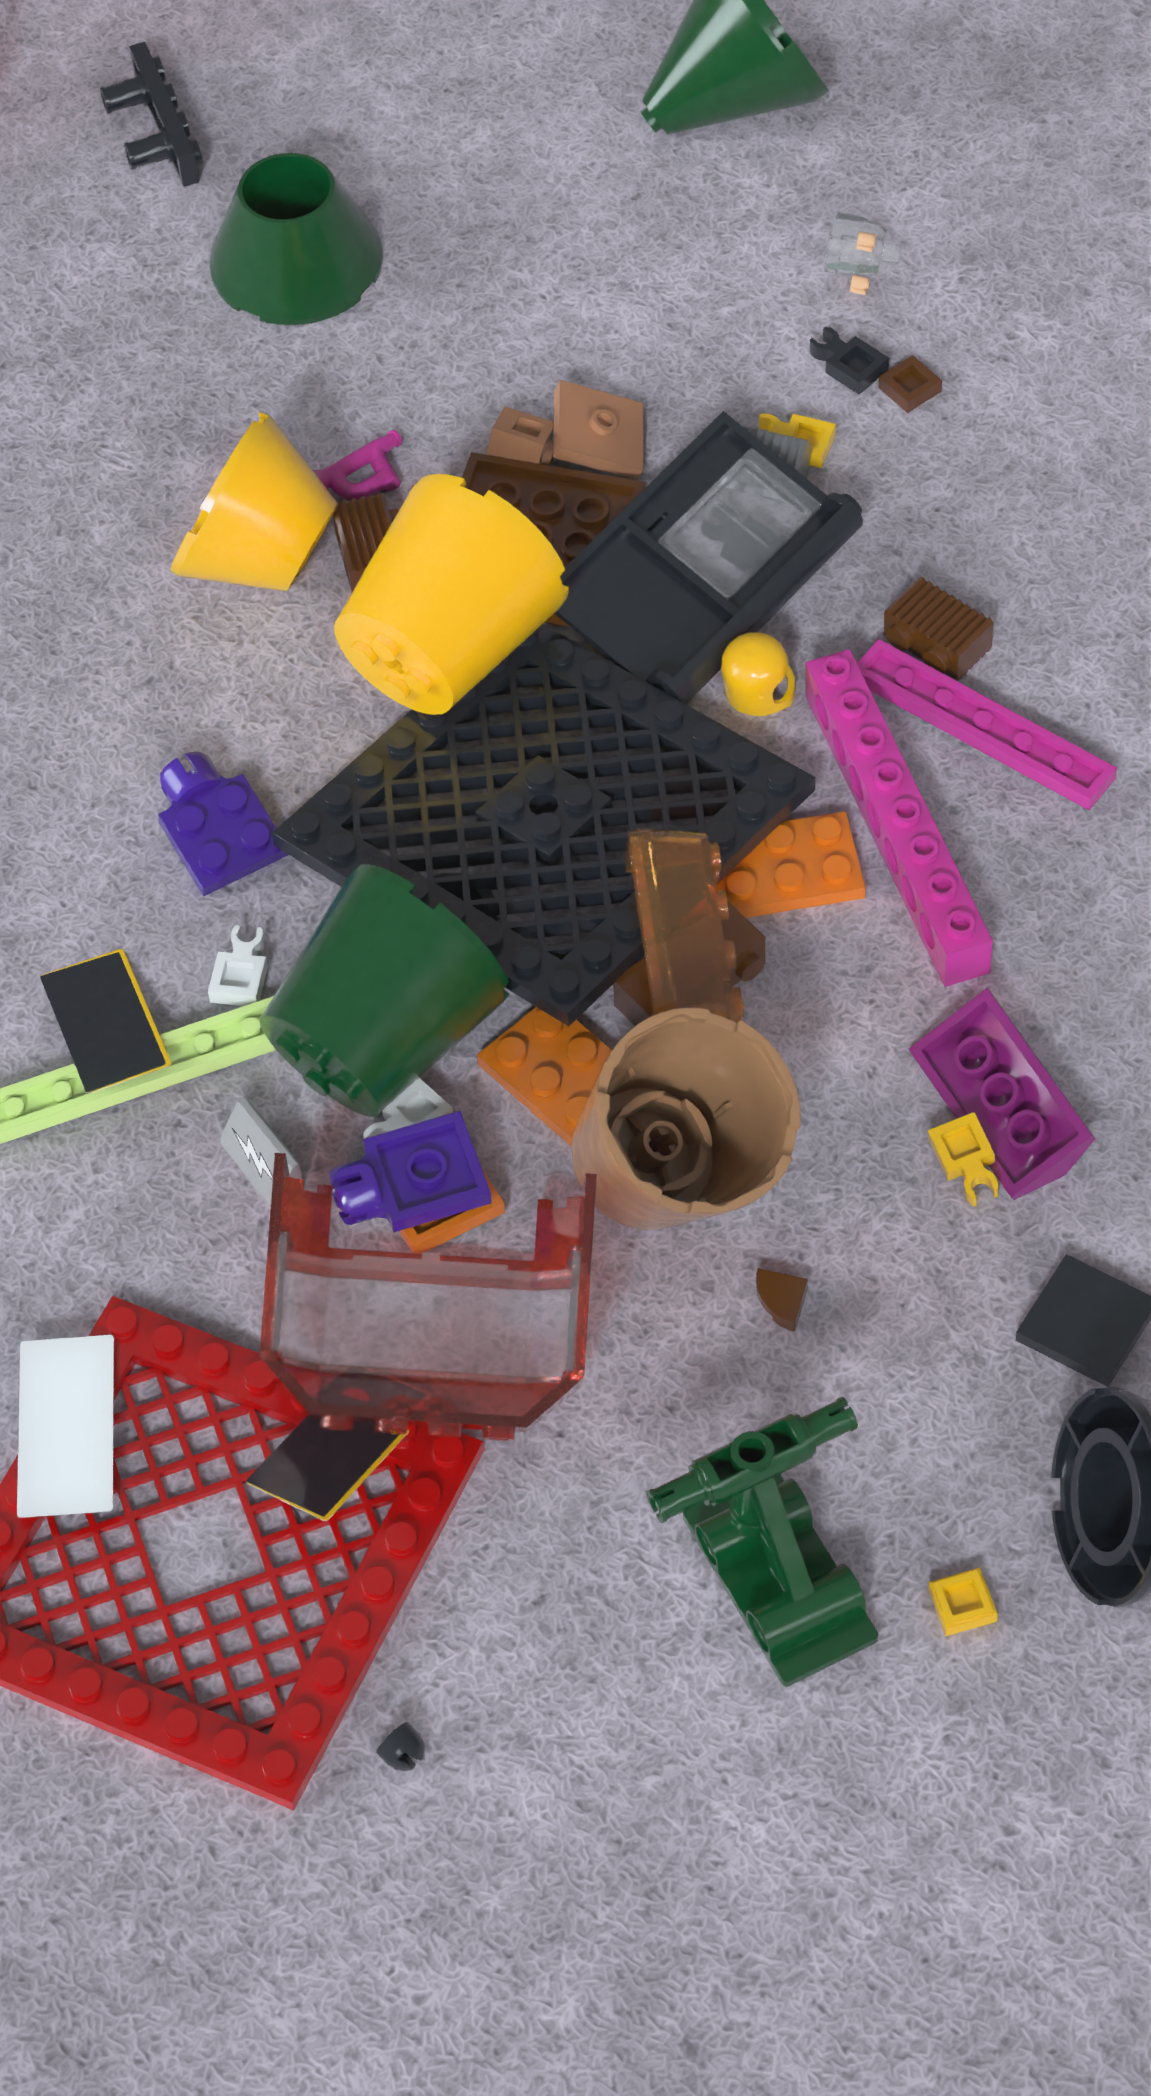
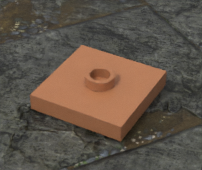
M559 380L554 389L553 458L638 480L643 472V403Z

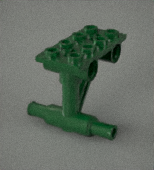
M844 1397L837 1398L836 1401L803 1417L799 1414H788L755 1431L741 1433L733 1442L693 1460L692 1464L688 1467V1473L646 1491L653 1513L659 1511L656 1514V1518L660 1523H665L668 1519L683 1512L684 1522L781 1684L785 1687H789L878 1641V1632L866 1614L865 1598L855 1575L846 1564L842 1563L838 1566L835 1564L813 1528L810 1506L801 1488L792 1478L784 1481L780 1475L812 1459L813 1455L816 1454V1447L858 1428L857 1419L852 1408L849 1407L846 1410L844 1408L848 1406V1402Z

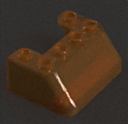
M649 828L627 831L625 869L626 873L632 872L653 1015L680 1008L710 1009L709 1013L725 1017L737 1023L741 1020V1017H744V1007L740 987L731 988L728 969L736 968V955L733 939H724L721 921L729 920V911L725 890L716 891L715 884H719V872H721L718 842L709 843L707 834L699 832Z

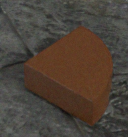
M758 1268L756 1273V1292L762 1306L772 1316V1320L785 1329L796 1331L808 1289V1279Z

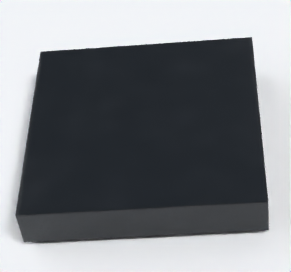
M1066 1254L1016 1331V1341L1109 1387L1151 1320V1296Z

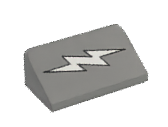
M242 1097L237 1100L222 1132L221 1145L267 1203L273 1208L278 1207L304 1191L300 1163L248 1098Z

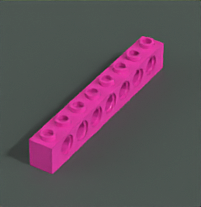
M848 649L805 662V697L944 987L989 974L991 972L993 940L851 650Z

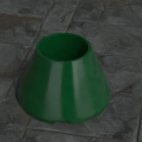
M281 153L257 161L242 175L211 248L210 272L217 292L236 311L239 312L242 309L259 316L261 322L269 324L304 325L337 316L361 301V294L372 282L376 283L383 262V252L376 228L324 163L305 154Z

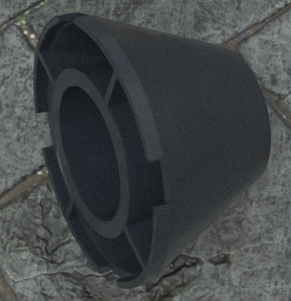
M1119 1387L1094 1388L1084 1393L1073 1404L1064 1419L1057 1438L1051 1478H1060L1061 1510L1052 1511V1520L1062 1561L1078 1590L1096 1605L1125 1607L1151 1594V1402Z

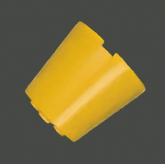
M448 474L427 475L412 487L334 625L335 636L341 650L354 668L368 682L401 705L431 715H439L449 711L562 606L569 593V587L563 585L560 578L561 574L565 571L560 557L547 538L525 515L492 491L488 490L483 497L472 490L464 488L466 486L464 478Z

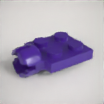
M199 751L185 753V757L192 767L189 772L185 771L178 758H175L164 767L160 773L161 789L171 806L158 814L159 824L203 896L288 856L287 853L274 846L272 832L276 827L243 773L234 778L226 779L218 773L209 756Z
M461 1111L363 1139L366 1154L360 1160L334 1167L329 1171L331 1191L335 1205L343 1211L339 1213L340 1218L348 1225L378 1217L387 1219L392 1226L393 1232H397L492 1203L490 1189Z

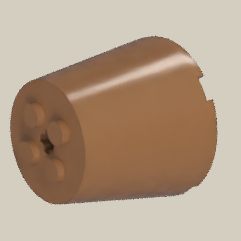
M673 1009L656 1014L637 1024L615 1045L579 1117L572 1140V1161L577 1180L587 1198L603 1214L622 1225L635 1229H665L743 1208L762 1197L781 1179L793 1159L791 1155L795 1146L797 1130L800 1129L801 1125L799 1097L793 1077L780 1054L764 1036L741 1020L736 1023L725 1017L709 1013L710 1009ZM655 1145L658 1152H654L650 1147Z

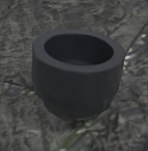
M405 1722L397 1727L380 1744L376 1753L387 1765L395 1770L410 1771L416 1765L409 1756L416 1760H422L425 1755V1743L409 1722Z

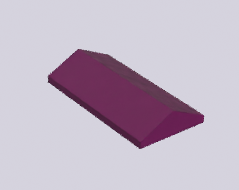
M988 988L909 1048V1051L956 1119L975 1112L995 1154V1163L989 1165V1167L1013 1200L1065 1176L1096 1139Z

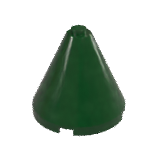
M693 0L642 99L646 108L640 113L655 133L663 129L669 135L813 103L829 92V90L764 0Z

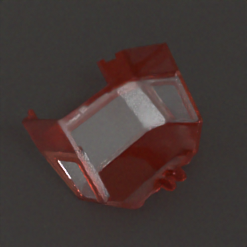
M275 1153L259 1354L263 1368L311 1419H321L320 1428L349 1431L353 1430V1422L375 1423L374 1431L379 1433L407 1434V1425L429 1426L428 1435L436 1437L457 1438L461 1437V1429L483 1430V1439L514 1441L515 1432L526 1433L579 1390L584 1379L597 1174L586 1173L581 1195L567 1197L565 1208H553V1200L538 1199L534 1261L448 1256L434 1252L418 1254L329 1247L333 1186L326 1184L317 1185V1193L303 1190L304 1180L290 1177L286 1153Z

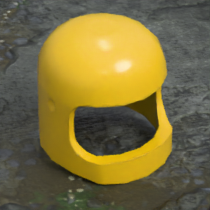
M748 632L737 636L728 644L722 655L721 674L725 696L732 707L738 712L750 716H766L791 706L796 696L795 676L789 666L787 653L778 640L762 632ZM785 677L788 688L783 698L774 700L773 691Z

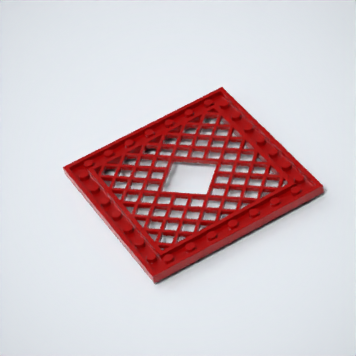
M112 1296L89 1336L112 1335L114 1337L113 1402L120 1390H122L128 1409L113 1414V1425L132 1419L139 1439L113 1448V1494L118 1493L125 1514L96 1523L93 1513H85L89 1526L61 1536L54 1515L19 1518L17 1516L18 1455L16 1456L0 1483V1686L286 1808L295 1810L484 1453V1441L423 1417L415 1425L406 1416H395L387 1423L408 1430L409 1433L369 1476L389 1470L397 1491L369 1500L362 1483L356 1489L361 1503L336 1511L328 1521L316 1518L301 1524H297L291 1505L276 1497L250 1506L243 1484H246V1480L256 1469L239 1474L232 1453L259 1444L266 1460L271 1455L267 1441L291 1434L337 1384ZM135 1364L147 1368L130 1375ZM164 1375L193 1387L171 1395ZM156 1377L163 1398L135 1407L128 1386ZM210 1394L239 1406L217 1413ZM202 1396L209 1416L181 1425L175 1404ZM357 1397L347 1398L339 1404L365 1415L369 1413L366 1402ZM167 1407L174 1428L146 1437L139 1417ZM256 1412L286 1424L263 1432ZM248 1414L255 1435L228 1444L221 1423ZM213 1426L220 1447L192 1456L185 1435ZM178 1438L185 1459L157 1468L150 1447ZM143 1450L149 1471L121 1480L114 1459ZM224 1456L231 1477L203 1486L196 1466ZM189 1468L196 1489L168 1499L161 1478ZM397 1468L409 1472L404 1483H402ZM153 1481L160 1502L132 1511L125 1490ZM235 1487L266 1572L165 1606L136 1521ZM392 1504L379 1528L373 1510ZM282 1506L290 1528L262 1537L254 1516ZM365 1513L373 1534L345 1544L337 1522ZM47 1518L53 1538L29 1546L43 1521ZM129 1524L135 1546L107 1555L100 1533ZM330 1525L337 1547L309 1556L302 1534ZM93 1536L100 1558L71 1567L64 1546ZM294 1537L302 1559L273 1569L266 1547ZM369 1547L358 1569L355 1571L349 1554ZM57 1549L63 1570L35 1580L28 1558ZM139 1555L146 1577L118 1587L111 1565ZM342 1557L349 1579L321 1588L313 1566ZM21 1561L27 1583L4 1590ZM103 1568L110 1590L81 1599L74 1577ZM306 1569L313 1591L285 1601L277 1579ZM67 1580L74 1602L45 1612L38 1590ZM270 1582L277 1604L249 1613L241 1591ZM150 1587L157 1609L129 1619L121 1597ZM345 1591L331 1616L325 1598ZM31 1593L38 1615L8 1624L2 1602ZM234 1594L241 1616L212 1626L205 1604ZM114 1600L121 1622L92 1631L85 1609ZM317 1601L325 1623L297 1633L289 1611ZM198 1607L205 1629L176 1639L169 1616ZM78 1612L85 1634L55 1644L49 1622ZM281 1614L289 1636L260 1646L253 1623ZM161 1619L168 1642L139 1651L132 1629ZM41 1625L47 1642L21 1631ZM245 1626L253 1649L224 1658L216 1636ZM125 1632L132 1654L103 1664L96 1642ZM320 1637L307 1661L301 1643ZM209 1639L216 1662L187 1671L180 1649ZM89 1645L94 1662L69 1651ZM293 1646L301 1669L272 1678L264 1656ZM173 1652L180 1674L151 1684L143 1661ZM257 1659L264 1682L235 1691L228 1668ZM136 1664L141 1681L117 1671ZM220 1672L228 1694L199 1704L191 1681ZM296 1682L282 1707L276 1688ZM184 1684L189 1702L169 1694L165 1690ZM269 1692L276 1715L247 1725L239 1701ZM232 1704L238 1722L212 1711ZM271 1728V1730H270V1732H269L268 1735L265 1734V1733L260 1732V1731H263V1730H266V1729Z

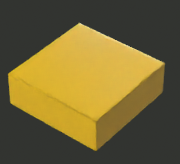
M980 1567L928 1582V1591L945 1636L997 1622L998 1613Z

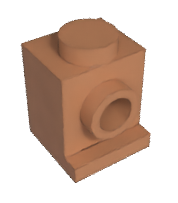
M504 406L492 428L486 455L552 466L555 459L553 458L552 440L554 422Z

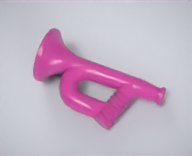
M391 430L388 432V435L373 440L330 466L313 471L327 489L331 487L335 494L349 501L352 498L358 500L361 496L367 498L370 494L375 495L382 490L389 492L398 488L401 481L385 454L395 446L399 447L402 445L401 436L396 430ZM368 464L371 465L375 472L374 475L359 483H352L346 479L350 474Z

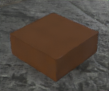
M912 355L879 376L878 388L905 412L909 413L942 392V380Z

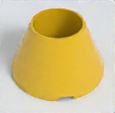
M260 411L258 415L260 417L259 421L253 420L216 479L201 506L202 511L192 531L189 530L172 563L170 572L175 575L288 592L313 552L334 514L338 502L268 413Z

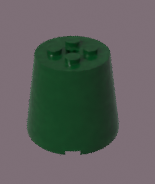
M361 864L345 880L261 1016L260 1025L276 1051L303 1076L304 1081L314 1091L325 1097L327 1095L358 1114L375 1117L501 1006L510 993L504 990L509 980L498 960L479 937L455 914L441 903L434 910L412 895L416 889L415 884L378 866Z

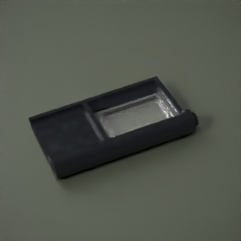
M723 411L565 567V571L561 574L560 578L562 584L569 587V593L565 602L554 614L615 665L687 705L721 670L722 655L728 644L737 636L748 632H758L863 525L861 506L848 494L830 493L827 496L792 465L784 461Z

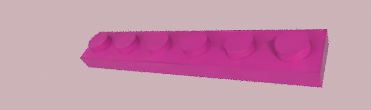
M880 639L857 662L871 692L1089 811L1116 779L1117 767Z

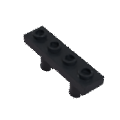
M146 42L129 46L135 78L106 87L102 86L100 87V92L107 114L130 106L143 104L144 107L148 106L158 128V134L124 143L126 158L131 170L154 162L168 160L169 163H173L183 187L199 183L197 166L203 164L202 154L197 140L189 141L188 139L191 134L185 113L183 111L177 113L175 110L178 108V103L171 83L167 85L163 83V81H166V76L160 57L152 58Z

